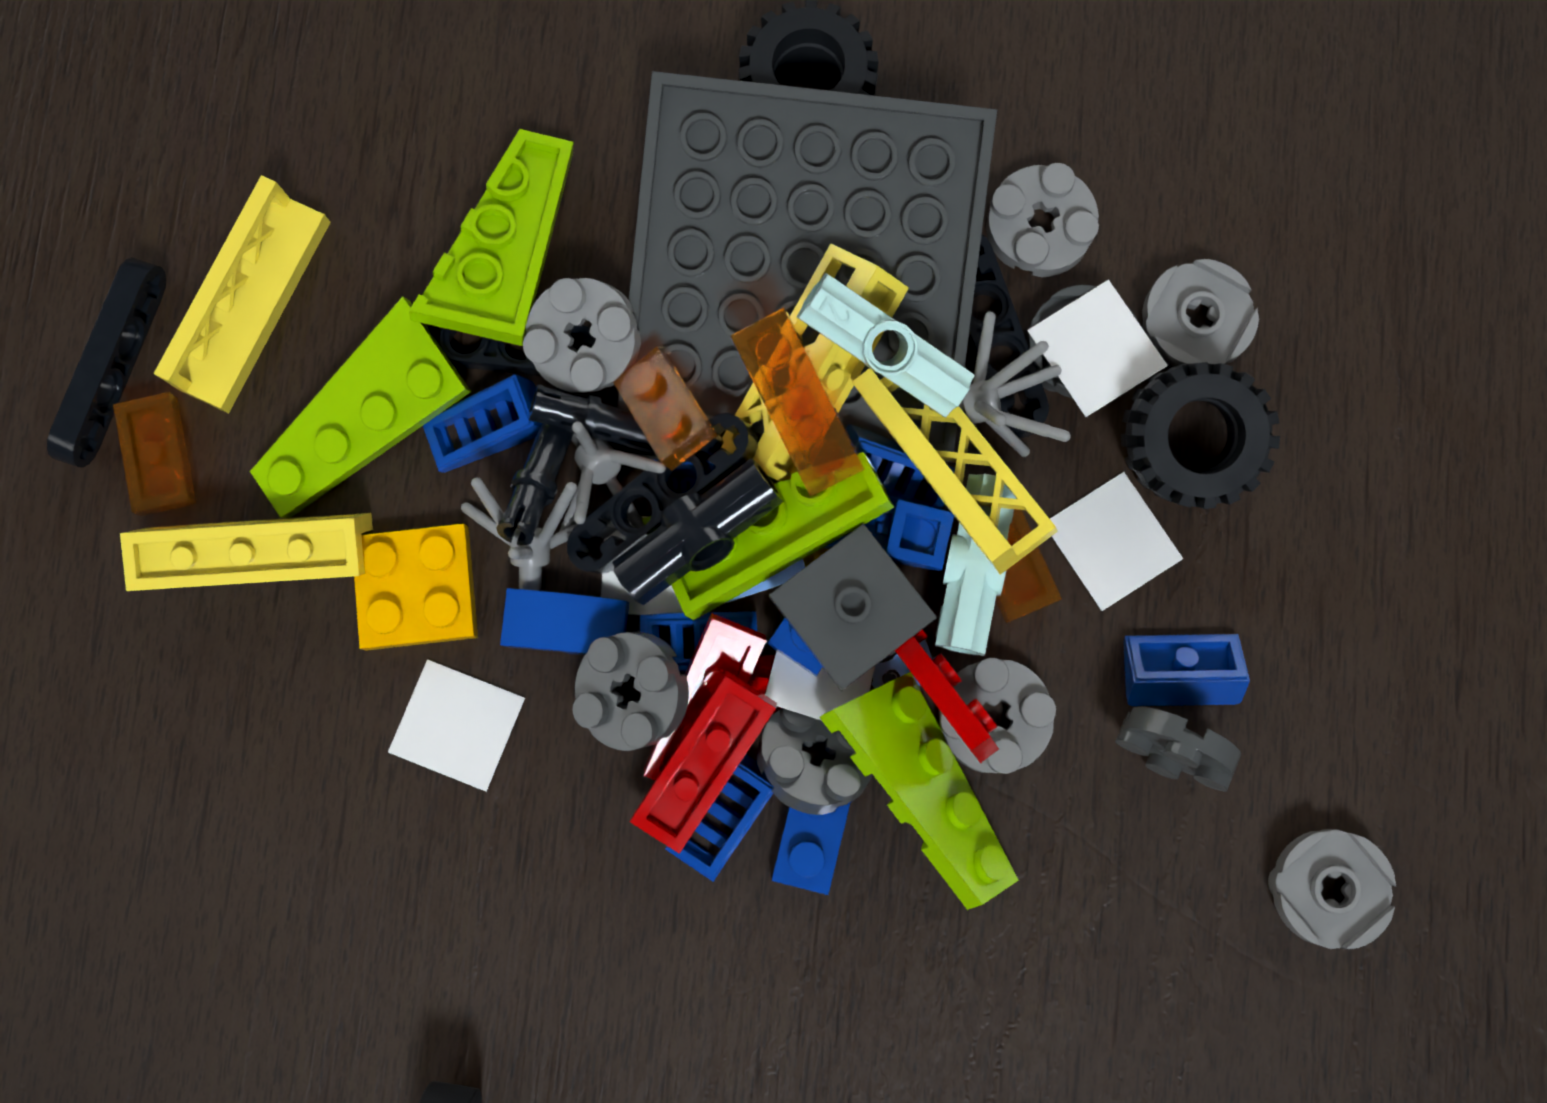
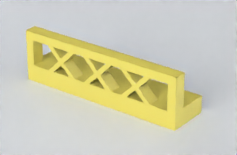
M261 175L154 374L181 392L229 414L331 223L325 214L290 199L277 182Z
M831 243L735 416L743 419L751 426L753 423L763 419L764 433L758 442L753 459L760 465L767 476L778 481L790 479L792 473L808 468L854 386L852 381L860 376L865 367L862 361L820 333L814 343L803 347L802 335L808 325L798 319L797 315L813 287L825 273L835 278L841 265H846L855 270L846 286L890 317H893L909 287L879 266ZM884 331L879 333L875 337L874 342L872 344V352L877 346ZM791 369L793 381L786 394L775 398V383L781 373ZM726 430L722 437L724 443L721 447L731 454L734 453L737 447L733 440L740 433L734 434Z
M871 368L852 381L867 405L1000 575L1058 532L1053 522L959 406L953 409L946 418L925 404L924 409L901 407L891 394L899 386L885 377L880 380ZM911 419L922 420L920 430ZM932 421L956 423L959 426L961 434L958 452L939 451L933 448L929 443ZM969 440L980 454L968 453ZM945 462L956 463L955 473L952 472ZM966 464L991 466L996 473L993 496L973 495L963 486ZM1004 484L1016 499L1002 497ZM980 506L991 507L990 519ZM1000 509L1026 510L1038 526L1011 546L998 530Z
M371 513L160 526L120 533L126 591L360 576L365 574L361 533L373 530Z

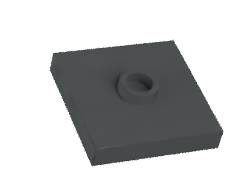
M864 523L769 594L771 601L841 691L937 618Z

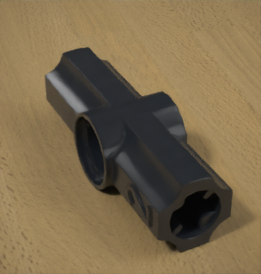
M751 458L704 494L691 493L673 502L661 515L660 522L662 525L612 562L614 566L613 572L633 599L645 605L689 571H703L725 559L734 548L735 542L733 539L784 502L781 494L760 465Z

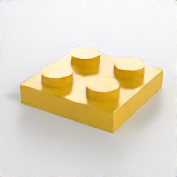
M455 524L362 535L365 574L354 576L359 649L367 651L478 638L470 536L467 525Z

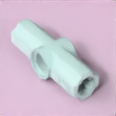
M825 273L813 287L797 315L798 319L945 418L953 409L959 406L970 390V384L975 376L972 372L916 335L907 325L896 321L828 273ZM885 330H893L899 339L897 354L888 361L878 362L872 352L874 339Z
M969 474L966 489L973 495L993 496L996 476L990 474ZM1004 484L1002 497L1016 499ZM980 506L990 519L991 507ZM1001 508L998 530L1007 540L1014 509ZM960 523L957 535L952 534L943 585H947L944 603L941 606L935 646L949 651L984 656L996 595L1001 596L1006 571L1001 575L997 572Z

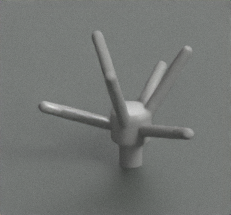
M987 312L984 316L973 383L970 384V390L959 404V407L973 424L986 422L1023 457L1029 455L1030 449L1008 426L1062 442L1069 441L1071 435L1066 430L1001 411V398L1057 377L1061 374L1062 369L1058 365H1054L1004 384L1048 350V343L1040 341L989 380H986L996 315L993 312Z
M574 422L572 425L574 432L572 442L577 448L574 458L581 470V476L559 532L574 525L575 522L577 524L585 522L592 483L597 485L606 483L614 496L623 489L616 478L620 472L621 465L663 473L666 469L665 464L654 460L660 459L662 456L625 453L614 450L609 441L591 437L581 422ZM631 503L627 511V517L634 528H641L645 526L642 517L634 504Z
M478 477L473 478L471 485L492 518L468 502L461 505L462 512L510 546L508 551L510 562L512 565L519 567V589L540 590L542 588V566L549 564L550 550L567 542L570 533L578 525L576 523L554 534L577 490V485L574 482L566 484L543 528H539L538 523L532 543L529 545H517L521 531L518 528L516 529L511 543L497 533L496 528L499 521L502 520L504 512L482 479Z

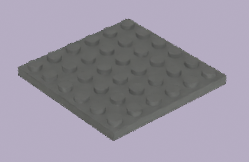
M652 71L629 301L635 313H632L636 319L637 330L640 331L641 346L633 368L620 381L618 408L664 420L668 423L701 426L717 414L729 413L735 415L830 243L879 266L909 287L892 318L907 325L916 335L965 368L997 109ZM842 264L835 279L846 286L855 270ZM809 325L802 335L803 347L814 343L819 335V332ZM893 330L884 331L873 351V355L878 362L888 361L897 354L899 339ZM865 365L861 374L864 373L867 369H869V367ZM791 369L781 373L775 383V398L786 394L793 381ZM873 370V372L877 375V377L880 380L884 377ZM853 386L823 441L840 443L847 426L852 424L896 442L864 401L855 386ZM900 387L891 393L901 407L924 409V403ZM763 419L753 423L752 427L755 433H764ZM911 419L920 430L922 420ZM938 421L931 422L929 443L935 450L954 452L957 424L950 422L941 423Z

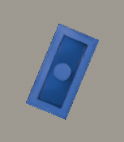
M1238 634L1134 635L1124 637L1125 685L1128 705H1235L1242 702L1250 683V678Z

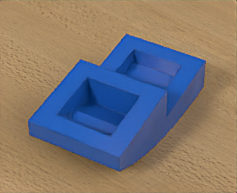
M898 499L893 503V509L864 524L894 563L938 571L943 569L954 519L952 512ZM848 533V534H846L845 536L839 538L838 540H836V541L830 543L829 545L825 546L824 548H826V549L832 548L834 545H836L838 542H840L842 539H844V538H845L846 536H848L850 533Z
M507 588L500 645L509 648L586 655L591 643L596 639L627 631L630 602L594 596Z

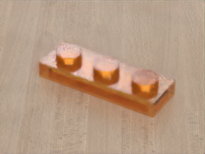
M782 308L730 335L810 497L865 471L866 469L787 310Z

